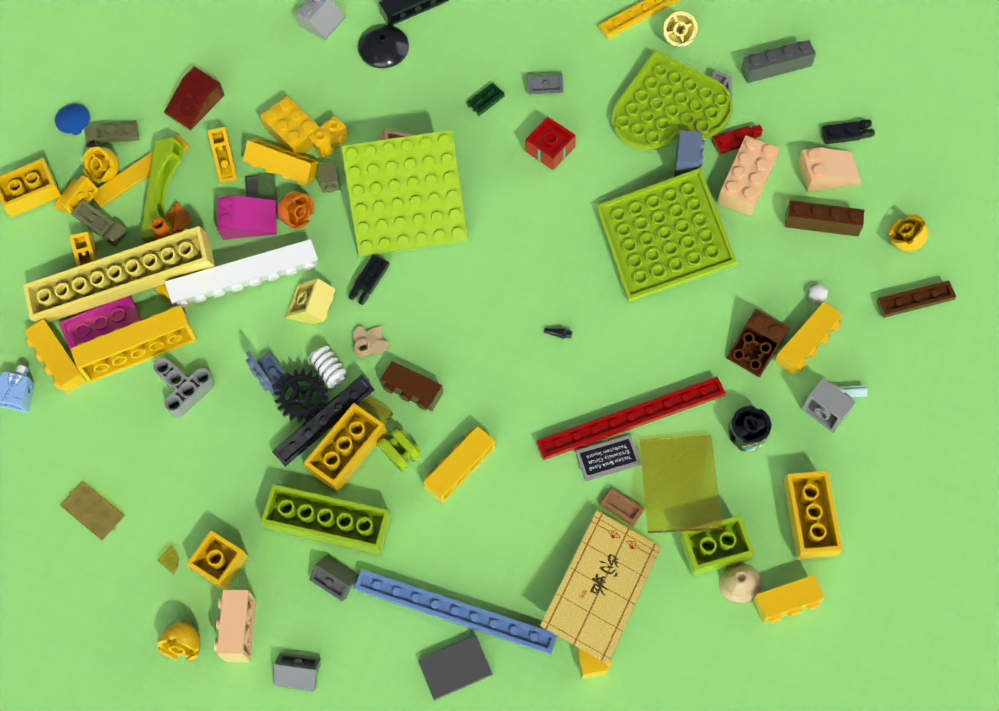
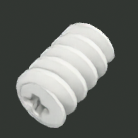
M324 346L313 351L308 359L314 365L319 375L323 377L328 388H336L345 381L346 369H341L342 364L337 363L338 358L333 357L334 353L330 351V347Z

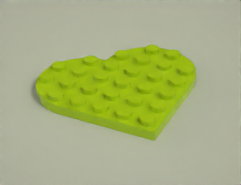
M655 50L615 104L612 113V124L618 138L628 146L640 150H653L671 143L680 134V130L702 132L701 139L718 134L727 126L731 119L733 102L729 91L722 83Z

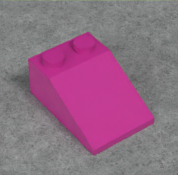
M243 196L217 197L218 233L223 240L277 235L276 200Z

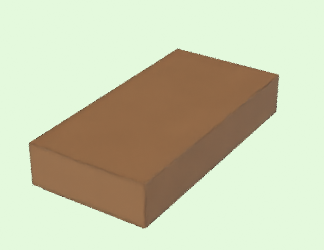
M611 487L600 502V506L633 527L645 510Z

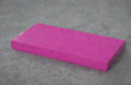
M130 295L89 309L59 322L71 352L70 348L75 347L79 343L88 342L97 336L106 335L117 328H124L135 321L142 320Z

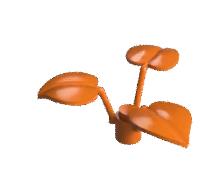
M177 202L167 213V218L172 228L168 226L163 218H157L151 223V228L155 232L153 234L155 241L158 238L162 239L171 236L176 231H183L189 226L191 216ZM143 242V243L139 244L138 246H141V245H144V244H147V243H150V242Z

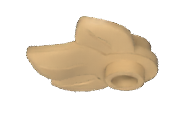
M359 326L354 331V352L359 357L381 354L389 346V342L382 340L381 327H375L366 332L363 327ZM362 347H366V348H367V349L364 350V351H361V350H360Z

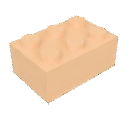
M223 590V594L219 597L218 602L221 614L216 622L219 634L218 638L215 639L214 650L217 651V654L225 662H251L256 599L248 590Z

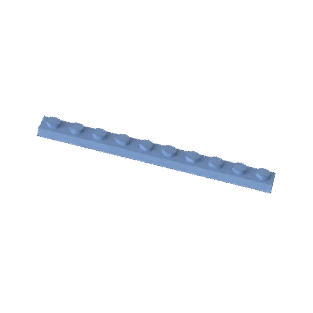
M362 569L354 587L355 591L548 655L552 654L557 635L548 630Z

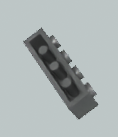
M810 40L799 41L796 44L781 46L777 49L765 50L764 52L744 57L741 71L747 83L811 67L816 52Z

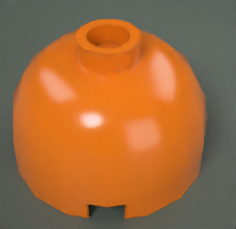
M297 191L289 192L280 199L277 213L280 220L287 226L294 229L303 228L309 223L310 220L307 219L310 214L313 215L314 203L312 198L304 193Z

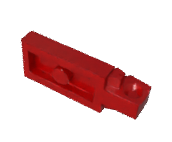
M761 125L752 126L751 128L750 126L742 127L712 137V142L718 153L723 154L739 149L745 136L754 139L762 136L763 129Z

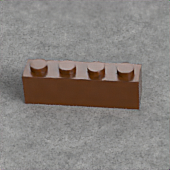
M790 200L785 216L786 228L859 237L864 226V209Z

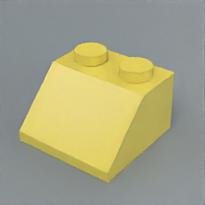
M318 278L298 284L285 317L313 325L324 322L328 316L329 306L334 299L335 288Z

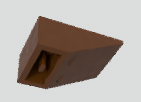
M755 308L726 359L760 378L791 328Z

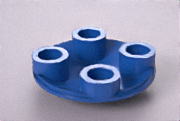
M70 104L57 112L55 125L61 132L79 135L82 129L87 126L91 116L84 106Z

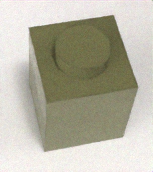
M335 162L317 165L322 192L332 193L340 190Z

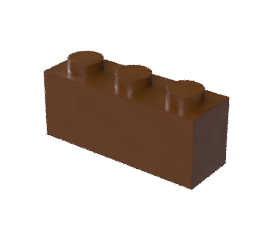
M391 361L380 379L382 387L386 392L390 394L394 392L402 400L416 403L422 410L428 409L433 411L444 393L441 384L394 361Z

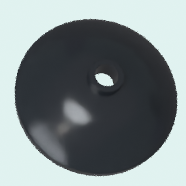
M378 25L368 29L363 33L358 42V52L361 59L366 64L375 68L393 67L402 62L409 51V42L406 34L401 29L391 25Z

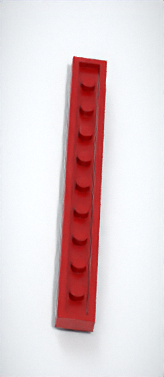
M717 376L536 440V444L544 461L725 396L726 393Z

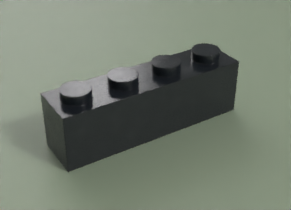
M381 0L378 3L380 13L387 25L392 26L449 0Z

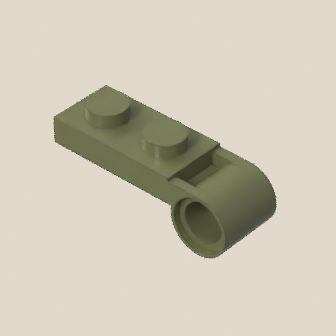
M137 122L90 125L84 129L86 146L88 148L101 147L102 143L139 141Z
M82 200L71 213L73 217L112 246L116 247L128 233L122 225L117 222L113 223L85 200Z

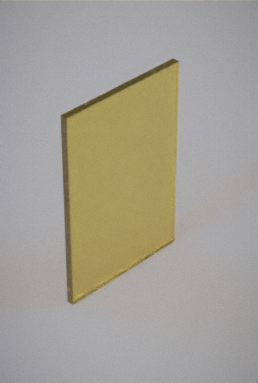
M711 435L640 439L647 532L722 530L723 525Z

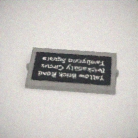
M631 435L575 451L579 461L578 467L582 470L585 482L641 465L637 453L638 448L635 447Z

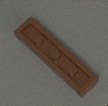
M948 280L877 299L876 303L882 317L885 318L952 301L957 296Z

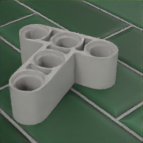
M159 358L154 362L153 369L158 377L173 390L166 398L164 405L174 418H180L185 415L214 387L215 381L206 368L196 370L188 378L166 358ZM203 378H208L206 381L201 382ZM180 379L178 383H174L175 380ZM189 391H193L191 395H186ZM175 404H179L177 408L172 409Z

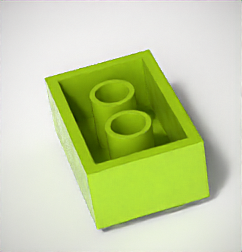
M741 515L684 530L679 538L692 576L750 561L755 554Z

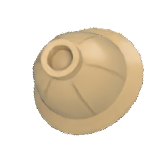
M737 564L727 568L719 580V588L723 596L737 603L754 599L762 587V579L758 571L745 564Z

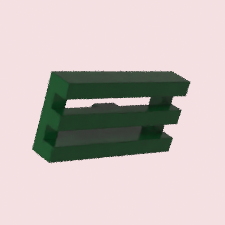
M492 83L468 101L467 105L480 116L505 97V93Z

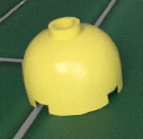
M683 11L674 12L667 16L662 26L665 40L677 47L690 44L698 30L694 17Z

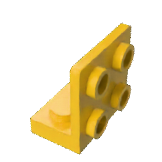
M82 175L79 180H72L53 207L71 215L72 211L82 200L89 204L99 189L86 176Z

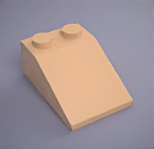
M822 147L802 150L798 163L807 192L861 183L850 151Z

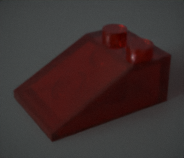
M194 66L182 78L164 113L191 131L225 96L221 83Z

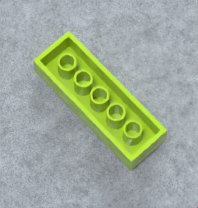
M273 484L261 524L267 530L381 556L392 516L390 510Z

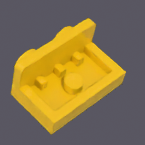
M333 116L310 135L309 140L316 146L318 156L324 159L326 156L331 155L339 145L346 142L348 133L346 126Z

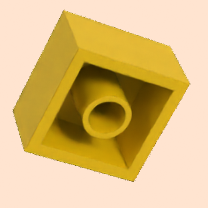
M210 531L186 565L194 573L219 589L226 590L249 557L242 549Z

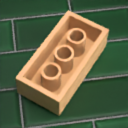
M745 136L721 188L717 204L752 216L780 148Z

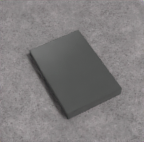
M476 635L418 660L434 701L493 675Z

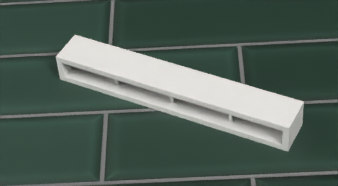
M309 239L165 281L172 307L181 305L183 308L188 303L194 301L196 303L203 302L207 297H220L225 292L231 290L237 292L248 285L257 286L261 284V281H274L279 276L285 274L287 276L294 275L298 270H311L317 265L318 258L312 241Z

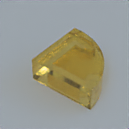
M170 545L157 561L174 574L179 564L178 553Z

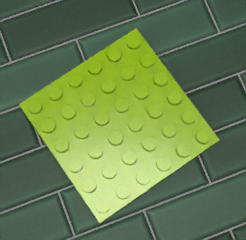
M452 130L341 146L359 257L468 240Z
M701 168L596 205L629 302L737 265V260Z

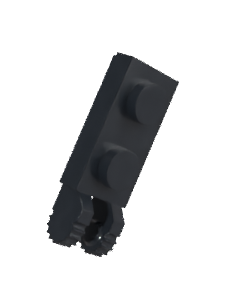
M871 120L825 125L821 129L825 144L857 141L873 137L875 134L873 129H864L872 125Z
M372 255L355 281V285L349 293V299L354 300L361 289L363 293L358 303L364 305L389 268L390 263L378 256Z

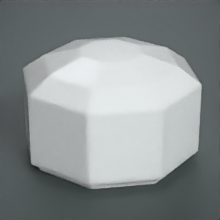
M815 284L810 287L808 298L812 303L820 304L826 300L828 290L823 285Z

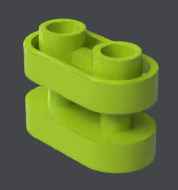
M394 428L389 432L391 439L387 441L383 437L377 442V445L402 472L408 467L406 460L410 458L415 462L420 457L419 452L421 450L416 443L413 442L411 444L407 439L408 435L403 429L398 430ZM396 444L404 452L403 454L400 455L395 450L394 446Z

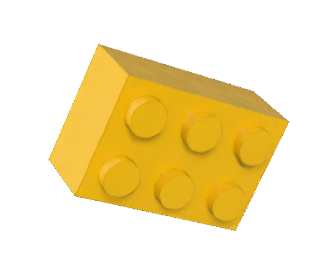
M285 96L259 115L263 128L285 149L303 155L315 146L309 140V136L320 127L288 96Z
M44 158L0 176V201L11 218L61 196L51 169Z

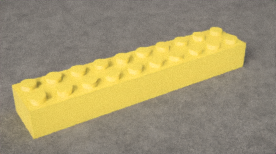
M200 226L24 284L29 317L36 323L42 319L49 323L164 285L165 281L213 268L215 264L208 234Z

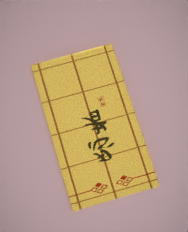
M597 510L540 626L601 660L603 663L608 664L661 546Z

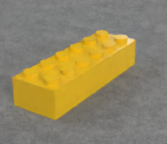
M180 305L171 307L165 312L153 314L142 321H135L124 328H117L106 335L97 336L88 342L79 343L70 349L77 369L90 383L194 342L197 339L191 323Z

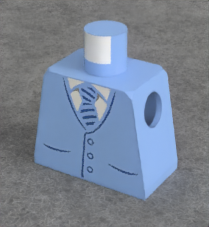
M18 365L15 373L3 372L0 375V407L28 413L34 390V383L27 377L29 368Z

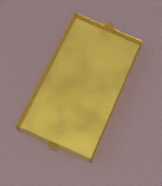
M84 481L73 491H70L67 498L60 504L64 510L100 540H103L112 530H115V526L125 516Z

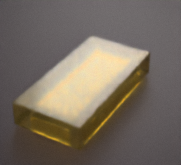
M367 396L357 405L385 425L393 416L392 411L370 396Z

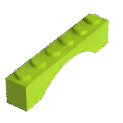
M173 137L155 141L140 237L145 242L155 241L153 237L155 232L151 228V223L155 219L163 218L168 226L172 228L165 211V195L169 181L182 161L184 147Z

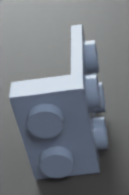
M250 351L246 352L248 359L245 361L255 378L257 377L260 381L259 383L264 391L269 390L272 396L274 392H279L280 390L276 387V384L283 385L280 378L287 380L288 377L270 352L256 361Z

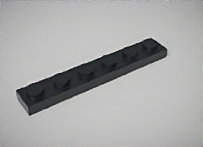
M360 375L271 452L286 467L335 425L353 403L358 405L375 389L363 375Z

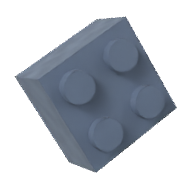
M680 130L674 177L701 168L703 164L702 152L705 140H701L702 132Z

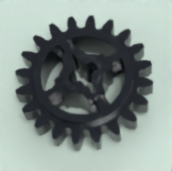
M295 369L294 376L287 372V380L280 378L283 385L276 384L280 391L274 392V395L280 398L276 399L275 403L281 404L277 409L279 411L285 410L283 412L284 417L290 414V421H293L295 417H297L298 423L301 422L303 417L307 421L309 416H313L315 412L320 410V407L326 405L322 401L328 400V396L323 395L328 389L321 388L325 382L324 380L318 382L319 375L312 377L313 371L306 375L304 369H302L301 374H298ZM305 381L312 385L303 387L300 386L297 382ZM291 386L293 388V393L290 396V398L286 400L287 390ZM317 391V399L312 406L310 398ZM299 392L304 394L305 398L303 400L301 398H298ZM301 405L306 410H295L291 406Z

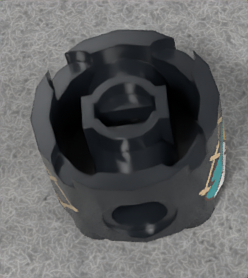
M755 406L742 407L735 412L730 422L728 431L730 440L740 451L757 450L767 441L772 423L769 415L761 408L759 410Z

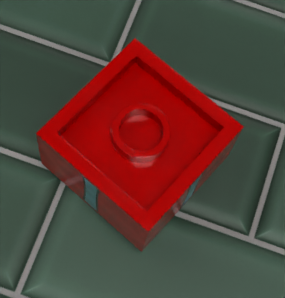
M547 116L525 140V152L551 170H554L575 148L576 135Z

